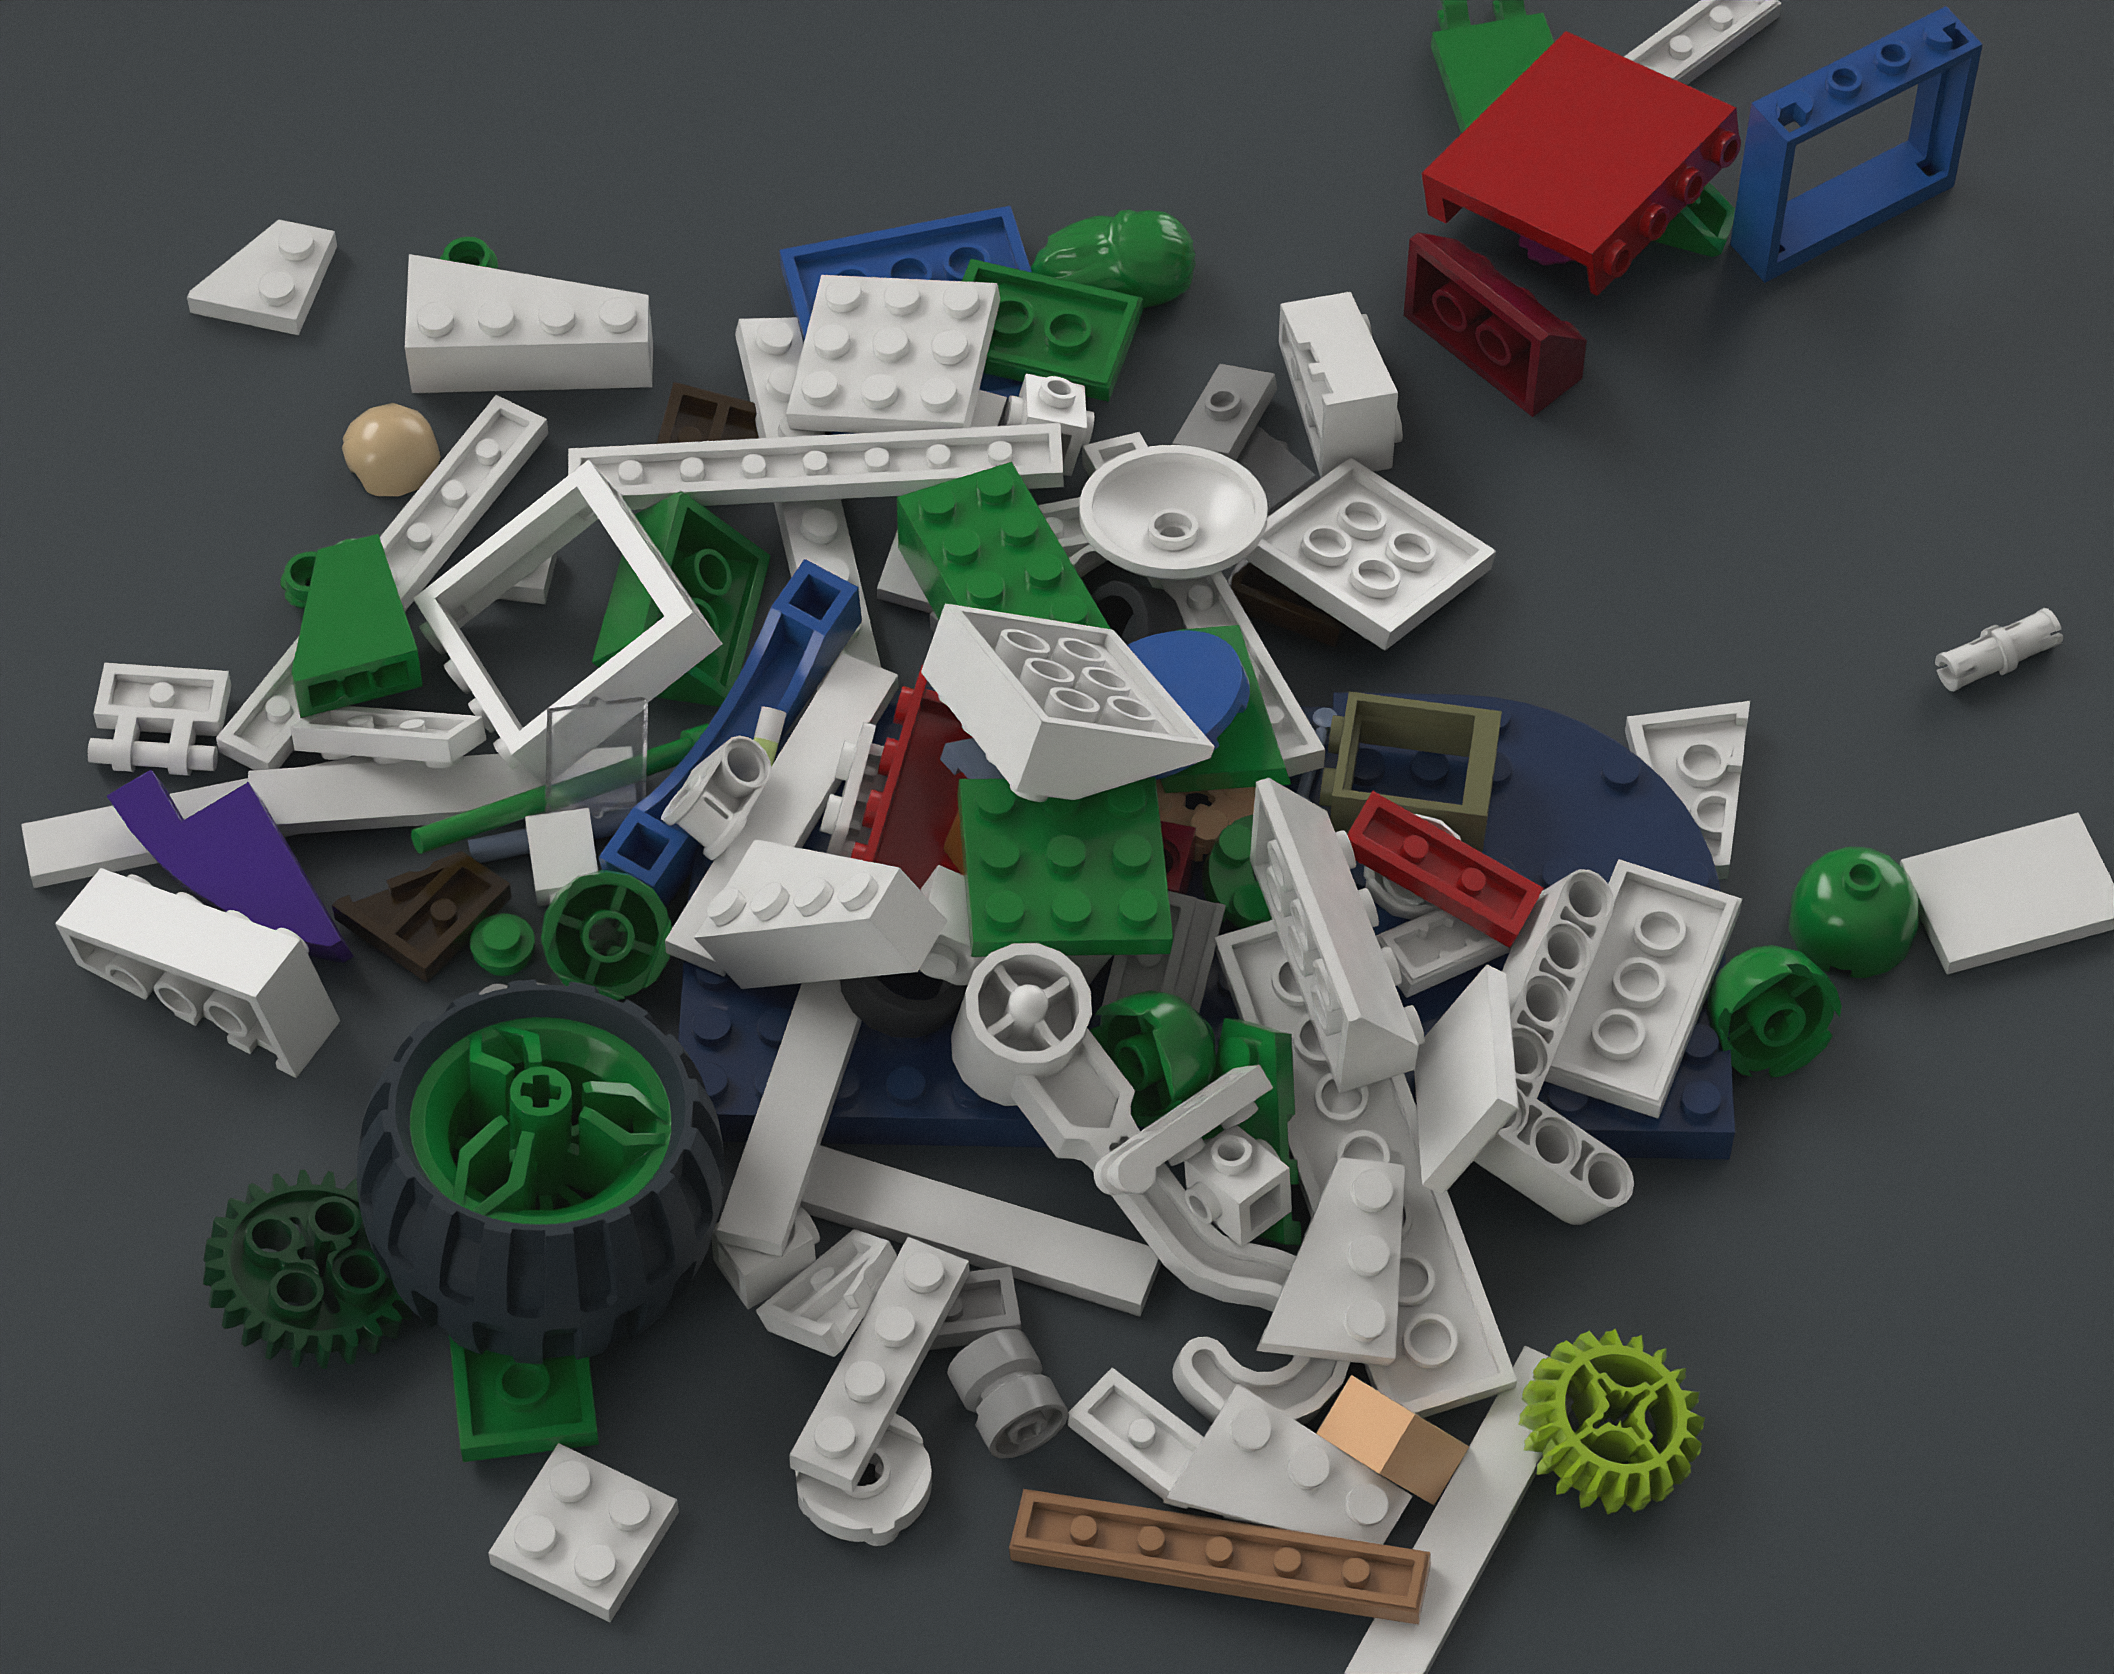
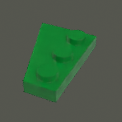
M1231 625L1177 630L1209 633L1223 639L1232 646L1247 673L1250 694L1246 710L1243 713H1237L1228 727L1216 738L1220 746L1213 751L1211 758L1197 762L1183 771L1160 779L1164 792L1179 793L1256 787L1257 781L1270 778L1281 785H1291L1240 626Z
M1224 1018L1216 1056L1214 1081L1233 1068L1253 1065L1261 1066L1273 1088L1254 1101L1258 1107L1257 1112L1238 1124V1126L1255 1140L1262 1139L1270 1144L1280 1160L1290 1169V1186L1299 1185L1298 1160L1289 1159L1287 1123L1295 1115L1292 1034L1242 1019ZM1220 1124L1202 1136V1139L1204 1141L1214 1138L1225 1129ZM1291 1211L1258 1236L1284 1245H1301L1300 1221H1292Z

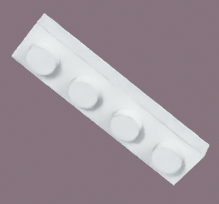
M907 1237L789 1455L790 1468L853 1494L969 1276L968 1260Z

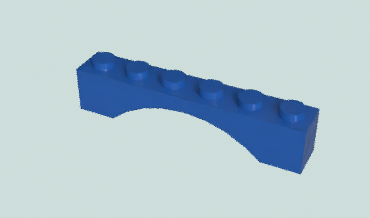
M807 559L802 561L771 606L743 669L712 721L673 772L650 795L631 809L599 856L601 870L632 875L653 888L664 906L668 907L692 872L699 842L678 824L667 825L661 820L665 808L683 787L691 771L731 737L744 736L752 740L754 739L762 707L786 712L780 739L784 737L862 622L859 588Z

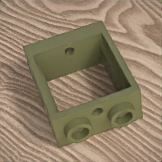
M1349 691L1345 716L1333 715L1331 722L1328 753L1339 754L1337 767H1324L1319 805L1331 807L1330 820L1334 831L1344 830L1348 834L1371 794L1352 791L1360 743L1469 757L1462 805L1380 795L1413 814L1442 820L1460 836L1462 842L1483 853L1502 711Z

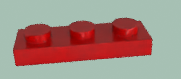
M1374 791L1371 792L1347 834L1356 861L1508 948L1512 946L1544 889Z

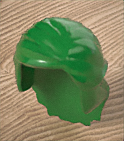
M1128 209L1119 211L1114 217H1089L1049 235L1048 243L1045 248L1038 251L1035 261L1030 268L1032 273L1143 298L1144 309L1150 306L1165 304L1190 288L1193 281V270L1196 266V254L1191 235L1174 216L1161 211L1146 210L1137 212Z

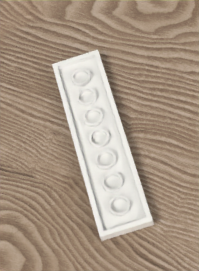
M1273 920L1215 937V952L1239 1018L1292 1034L1295 1115L1287 1122L1290 1159L1298 1160L1299 1185L1311 1219L1333 1166L1339 1157L1405 1165L1396 1356L1390 1366L1364 1363L1372 1388L1422 1418L1516 1388L1518 1380L1448 1191L1440 1194L1422 1185L1417 1108L1404 1073L1339 1094Z

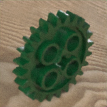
M306 1170L299 1171L297 1184L293 1186H288L286 1181L276 1173L272 1175L269 1193H266L256 1184L251 1183L247 1188L245 1202L231 1197L227 1203L225 1217L216 1216L213 1220L211 1238L206 1240L203 1258L205 1262L203 1285L211 1287L208 1304L210 1308H224L221 1325L224 1329L244 1325L241 1345L244 1347L255 1343L260 1338L267 1341L265 1358L268 1360L274 1358L284 1348L291 1350L293 1367H299L305 1353H314L321 1369H327L331 1352L338 1351L342 1358L351 1365L355 1363L359 1344L375 1355L380 1351L382 1336L385 1335L386 1337L397 1339L400 1334L402 1320H411L414 1312L400 1297L393 1281L380 1267L371 1248L361 1216L356 1178L343 1190L336 1188L334 1172L331 1171L326 1173L321 1185L312 1184ZM294 1224L299 1226L302 1232L301 1235ZM326 1231L336 1232L340 1235L328 1234ZM268 1248L276 1250L277 1252H267L262 1249ZM349 1284L362 1285L365 1288H356L350 1286ZM285 1302H296L303 1306H293ZM326 1302L333 1313L327 1310Z

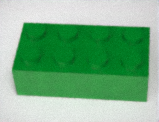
M1012 462L897 497L898 549L938 620L946 603L1110 629Z

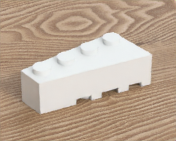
M409 254L405 353L411 392L651 388L653 336L649 295Z
M755 839L724 890L717 894L708 905V916L694 939L741 989L918 972L948 920L899 867Z

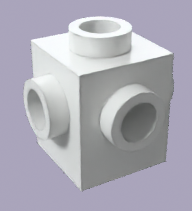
M1026 374L1019 397L1010 395L1007 400L1002 426L1060 423L1063 475L1072 476L1080 448L1083 445L1089 444L1094 426V412L1086 410L1085 385L1071 383L1061 377L1051 376L1045 378Z
M1236 1125L1225 1129L1214 1138L1204 1140L1206 1146L1197 1154L1184 1161L1186 1178L1185 1200L1192 1213L1205 1224L1213 1223L1240 1247H1243L1292 1211L1290 1169L1280 1160L1270 1144L1262 1139L1255 1140Z

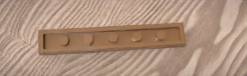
M1023 1489L1009 1546L1010 1559L1012 1561L1417 1625L1420 1623L1431 1567V1552L1028 1489Z

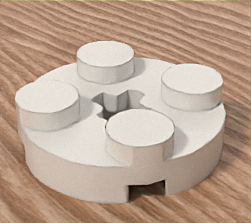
M896 1413L869 1462L876 1466L875 1477L878 1481L875 1483L867 1484L866 1486H856L852 1494L795 1470L799 1507L803 1514L809 1517L824 1532L847 1541H865L873 1546L886 1545L898 1536L899 1531L910 1526L924 1510L932 1489V1471L929 1454L923 1446V1439L917 1429L909 1421Z

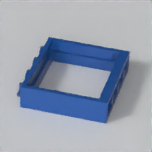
M1947 6L1751 103L1730 245L1764 283L1954 187L1983 44ZM1918 84L1907 141L1787 201L1796 145ZM1796 121L1800 128L1789 133L1784 126ZM1921 168H1924L1927 172L1930 171L1933 175L1928 177Z

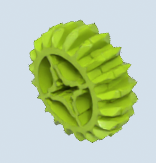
M1616 1328L1605 1332L1599 1341L1590 1330L1580 1334L1573 1344L1565 1340L1553 1349L1550 1354L1551 1358L1541 1359L1533 1370L1534 1380H1530L1523 1389L1522 1400L1528 1405L1520 1413L1518 1425L1532 1430L1524 1440L1525 1446L1523 1451L1541 1452L1544 1457L1537 1464V1475L1548 1474L1554 1471L1561 1478L1557 1482L1556 1495L1565 1494L1571 1487L1579 1490L1581 1509L1590 1507L1597 1497H1601L1608 1515L1612 1512H1618L1624 1505V1502L1633 1512L1644 1509L1651 1499L1656 1502L1663 1501L1674 1490L1673 1485L1682 1484L1691 1473L1690 1468L1692 1467L1689 1462H1693L1701 1452L1702 1443L1695 1437L1703 1429L1705 1418L1691 1412L1699 1402L1700 1392L1681 1390L1679 1385L1686 1378V1368L1674 1369L1670 1372L1663 1365L1667 1357L1666 1348L1657 1350L1652 1356L1643 1352L1642 1335L1632 1337L1626 1346L1622 1345ZM1566 1392L1574 1401L1570 1407L1579 1422V1429L1575 1433L1567 1418L1565 1406ZM1648 1410L1657 1431V1450L1650 1442L1653 1435L1645 1423V1413ZM1628 1414L1624 1421L1621 1423L1620 1420L1616 1426L1612 1425L1610 1422H1607L1598 1429H1595L1598 1423L1601 1420H1603L1604 1422L1607 1417H1610L1615 1421L1623 1415Z

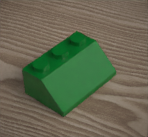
M679 491L634 515L709 623L722 645L658 694L656 698L721 707L741 672L771 555L683 491ZM623 554L592 659V663L599 668L664 617Z

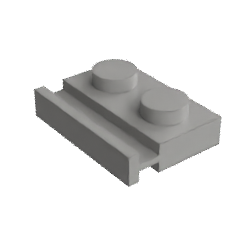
M1168 891L1173 932L1171 954L1114 955L1102 1006L1135 993L1153 990L1179 996L1199 1013L1215 952L1216 942L1214 938L1219 936L1226 905Z

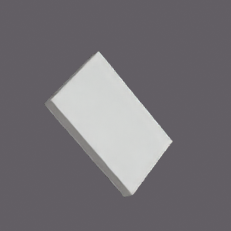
M2078 812L1901 859L1900 866L1909 874L1918 893V915L1947 975L2114 930V883Z
M1487 964L1425 1036V1042L1418 1045L1414 1073L1422 1185L1440 1194H1443L1444 1191L1451 1187L1519 1109L1506 973Z

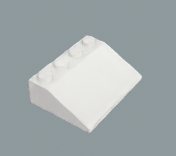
M945 603L921 673L939 694L940 701L951 709L962 723L963 730L974 738L986 753V759L997 767L1009 782L1010 789L1018 796L1036 802H1044L1048 797L1076 800L1211 758L1215 746L1114 630Z
M1270 778L1257 781L1250 862L1339 1094L1415 1070L1418 1045L1425 1042L1423 1028L1414 1006L1403 1007L1395 986L1400 985L1402 980L1390 946L1380 948L1372 927L1378 926L1379 921L1372 896L1367 888L1357 890L1350 869L1356 867V861L1348 835L1344 830L1334 831L1327 811Z

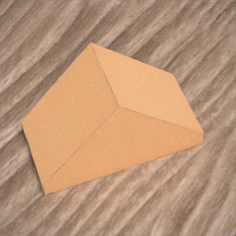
M1353 1375L1349 1377L1316 1432L1317 1435L1378 1474L1432 1505H1435L1469 1448L1465 1443Z

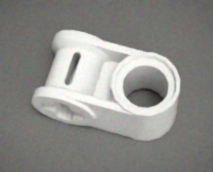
M731 737L691 771L683 787L665 808L661 820L667 825L678 824L704 846L703 854L708 859H716L731 845L744 828L748 820V813L770 779L772 772L771 761L766 751L759 743L749 737Z

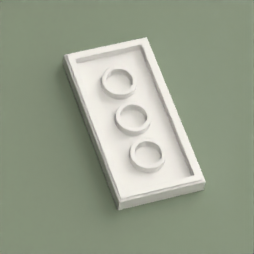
M1618 859L1608 884L1614 900L1612 915L1544 1081L1659 1119L1737 921L1742 899Z

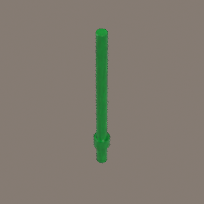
M705 723L682 731L678 740L413 829L411 837L414 847L419 854H423L525 819L526 816L537 815L677 767L709 724Z

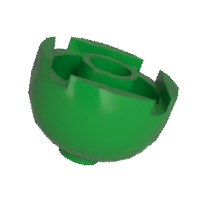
M1849 846L1824 854L1805 869L1791 897L1789 932L1799 952H1802L1815 965L1829 972L1830 966L1840 970H1851L1850 977L1867 978L1888 972L1906 958L1917 933L1918 893L1909 874L1889 855L1872 848Z
M600 870L576 877L556 893L544 914L541 941L548 965L565 986H569L570 981L597 987L601 995L617 1001L624 999L625 996L637 993L642 988H647L658 979L670 959V954L666 953L665 940L672 930V925L668 918L666 907L653 888L628 873Z
M1768 945L1751 948L1733 957L1718 971L1708 995L1706 1012L1710 1027L1716 1032L1723 1051L1731 1049V1066L1740 1074L1750 1077L1753 1076L1749 1070L1757 1072L1770 1068L1768 1073L1772 1078L1785 1076L1807 1065L1827 1047L1833 1037L1828 1030V1026L1833 1020L1834 1011L1840 1017L1842 1005L1837 988L1832 981L1802 952ZM1729 1029H1730V1041H1729L1728 1038H1727V1037H1729V1034H1728Z
M1148 990L1120 998L1100 1007L1095 1015H1102L1101 1023L1099 1026L1090 1029V1032L1135 1090L1130 1108L1133 1110L1131 1116L1136 1125L1144 1128L1148 1127L1214 1082L1216 1051L1213 1030L1209 1023L1179 996Z

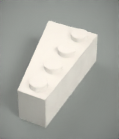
M100 868L55 923L77 965L144 1000L148 998L152 991H155L160 1001L172 1010L175 1016L194 1026L198 1024L202 1017L213 1021L218 1027L229 1033L227 1036L229 1044L248 1054H251L257 1045L269 1050L278 1057L276 1061L277 1069L295 1078L299 1076L340 1022L334 1006L308 956L309 948L297 934L285 928L273 930L256 924L235 910L223 912L203 905L195 897L184 892H178L175 895L153 887L148 881L137 875L131 874L125 877Z

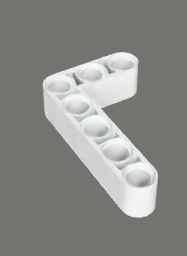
M1579 869L1541 892L1515 939L1502 972L1506 973L1519 1109L1473 1160L1562 1221L1571 1225H1583L1623 1205L1631 1197L1634 1187L1632 1171L1619 1154L1537 1099L1613 911V894L1607 882L1599 874L1584 869Z

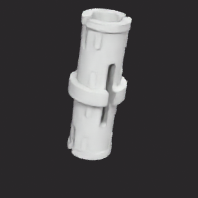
M2043 608L2035 614L2008 626L2000 628L1996 624L1981 631L1980 638L1948 652L1938 654L1935 659V665L1939 667L1945 664L1948 665L1937 670L1938 676L1944 686L1949 691L1954 692L1994 672L1999 671L2000 675H2005L2014 671L2019 661L2062 644V634L2050 635L2052 632L2061 630V625L2052 611Z

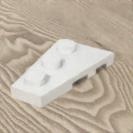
M1344 1157L1338 1158L1256 1351L1390 1366L1396 1356L1405 1165Z

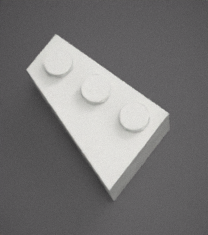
M1351 292L1280 304L1278 342L1320 477H1324L1350 457L1373 472L1391 469L1393 465L1394 443L1402 442L1403 438L1401 419L1397 409L1398 391L1372 338L1367 314L1360 313Z

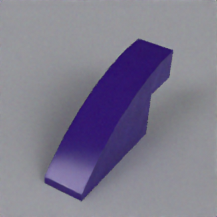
M152 770L145 772L107 795V798L128 829L173 880L203 905L223 912L228 910L238 911L252 922L273 930L278 928L288 929L297 934L307 944L309 948L308 955L341 963L354 957L263 800L249 782L185 820L166 787Z

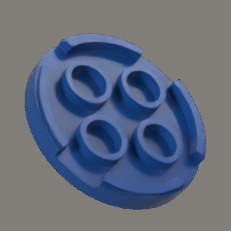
M1191 630L1159 633L1128 644L1127 646L1215 746L1214 750L1217 749L1220 745L1216 738L1228 727L1237 713H1243L1246 710L1249 701V679L1233 647L1215 635ZM1196 763L1151 777H1156V780L1183 771Z

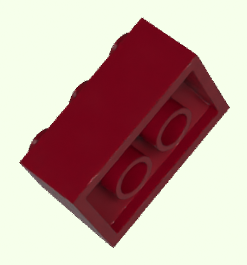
M1420 232L1409 239L1403 315L1531 417H1534L1583 378L1587 340L1582 337L1574 325L1567 321H1561L1538 303L1535 296L1529 290L1516 286L1498 272L1485 256L1478 253L1475 254L1457 239Z

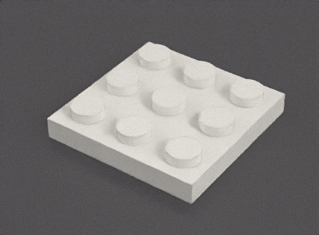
M821 275L786 410L789 429L875 433L970 428L1000 303L997 283Z
M1350 457L1268 516L1266 529L1261 541L1244 559L1385 651L1491 570L1496 550Z

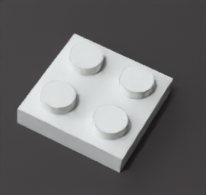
M558 1443L488 1552L490 1564L601 1619L611 1622L678 1515V1501L667 1494Z

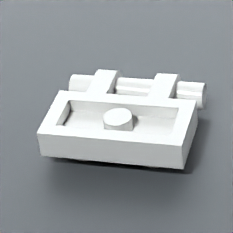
M104 663L93 714L97 728L115 729L113 739L90 738L88 744L89 763L112 764L114 771L134 772L136 766L168 768L169 774L190 776L192 770L215 771L218 762L217 746L194 744L196 735L218 736L223 730L232 686L229 671ZM140 731L171 733L170 743L138 741Z

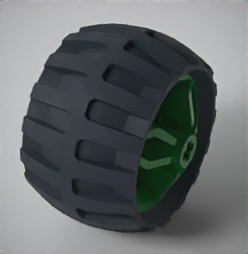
M536 979L512 981L508 983L507 988L479 995L476 990L452 1001L445 1013L432 1022L425 1019L400 1045L393 1061L384 1070L373 1090L362 1122L357 1154L359 1206L369 1243L380 1267L393 1281L403 1301L430 1327L438 1324L449 1333L454 1342L470 1351L483 1355L485 1350L513 1356L516 1363L543 1364V1358L575 1355L578 1360L603 1353L610 1343L626 1335L633 1339L661 1317L669 1301L676 1300L684 1292L697 1273L709 1249L713 1230L722 1205L725 1171L723 1142L718 1116L705 1090L697 1067L677 1039L671 1033L665 1036L647 1011L629 1000L620 1003L612 998L601 995L597 987L570 981L569 986L537 985Z

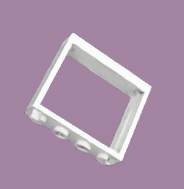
M587 460L413 598L426 618V621L419 626L420 630L441 655L447 652L451 658L443 664L445 670L464 693L468 694L472 691L475 698L468 703L469 708L475 716H483L484 727L490 733H493L495 730L498 732L500 738L493 742V745L499 755L512 770L519 764H522L542 785L722 645L623 497L590 460ZM599 519L664 617L523 728L460 628Z

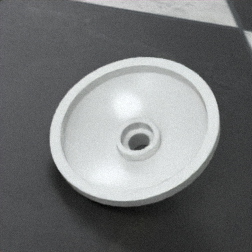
M1185 445L1150 446L1129 451L1111 459L1098 468L1088 479L1082 490L1079 504L1082 531L1090 545L1099 554L1129 572L1160 580L1196 579L1218 573L1233 566L1256 548L1264 535L1267 525L1268 507L1265 492L1258 480L1245 467L1220 453Z

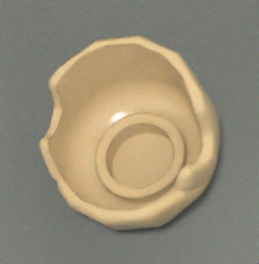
M395 403L366 410L350 423L343 437L344 444L342 450L348 469L351 473L354 472L358 476L365 490L375 496H401L418 490L437 468L441 457L435 435L428 421L418 411Z

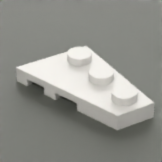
M1750 701L1627 716L1625 734L1630 751L1640 757L1661 776L1682 800L1702 832L1712 854L1718 879H1727Z
M1238 1384L1163 1503L1185 1509L1192 1507L1223 1516V1519L1235 1522L1253 1523L1260 1526L1383 1545L1411 1500L1412 1495Z

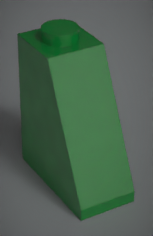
M379 534L359 539H345L335 545L317 550L291 671L300 718L423 686L418 649Z

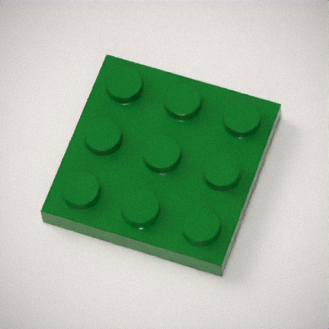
M1156 777L1141 779L1076 800L1048 797L1044 802L1031 801L1018 796L1010 789V784L1006 779H959L957 796L971 957H987L991 952L1013 943H1039L1060 951L1065 956L1171 954L1173 932Z

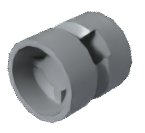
M1016 1328L998 1330L973 1341L957 1354L947 1371L949 1379L965 1408L978 1413L979 1416L975 1426L991 1455L1000 1459L1014 1458L1044 1445L1057 1435L1066 1424L1069 1416L1067 1407L1051 1379L1041 1374L1043 1370L1042 1364L1025 1333Z

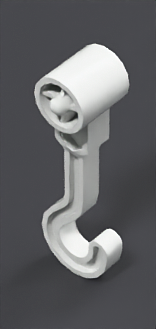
M1013 943L991 952L974 969L951 1035L952 1060L962 1080L980 1097L1003 1106L1018 1105L1057 1158L1081 1160L1094 1172L1097 1162L1102 1157L1141 1131L1131 1116L1130 1106L1135 1090L1087 1028L1092 1016L1091 990L1080 968L1062 952L1039 943ZM1165 1163L1155 1168L1156 1178L1153 1185L1147 1191L1138 1194L1111 1195L1163 1265L1191 1290L1223 1302L1256 1306L1274 1311L1282 1287L1296 1259L1295 1255L1277 1248L1253 1243L1240 1247L1230 1237L1222 1235L1211 1224L1201 1222L1187 1205L1185 1189ZM1197 1337L1188 1341L1182 1348L1174 1363L1172 1374L1173 1381L1185 1400L1211 1423L1216 1419L1234 1388L1240 1384L1304 1425L1312 1421L1336 1395L1344 1382L1350 1362L1293 1355L1292 1361L1287 1366L1273 1372H1256L1241 1366L1230 1356L1226 1348L1218 1340L1210 1337Z

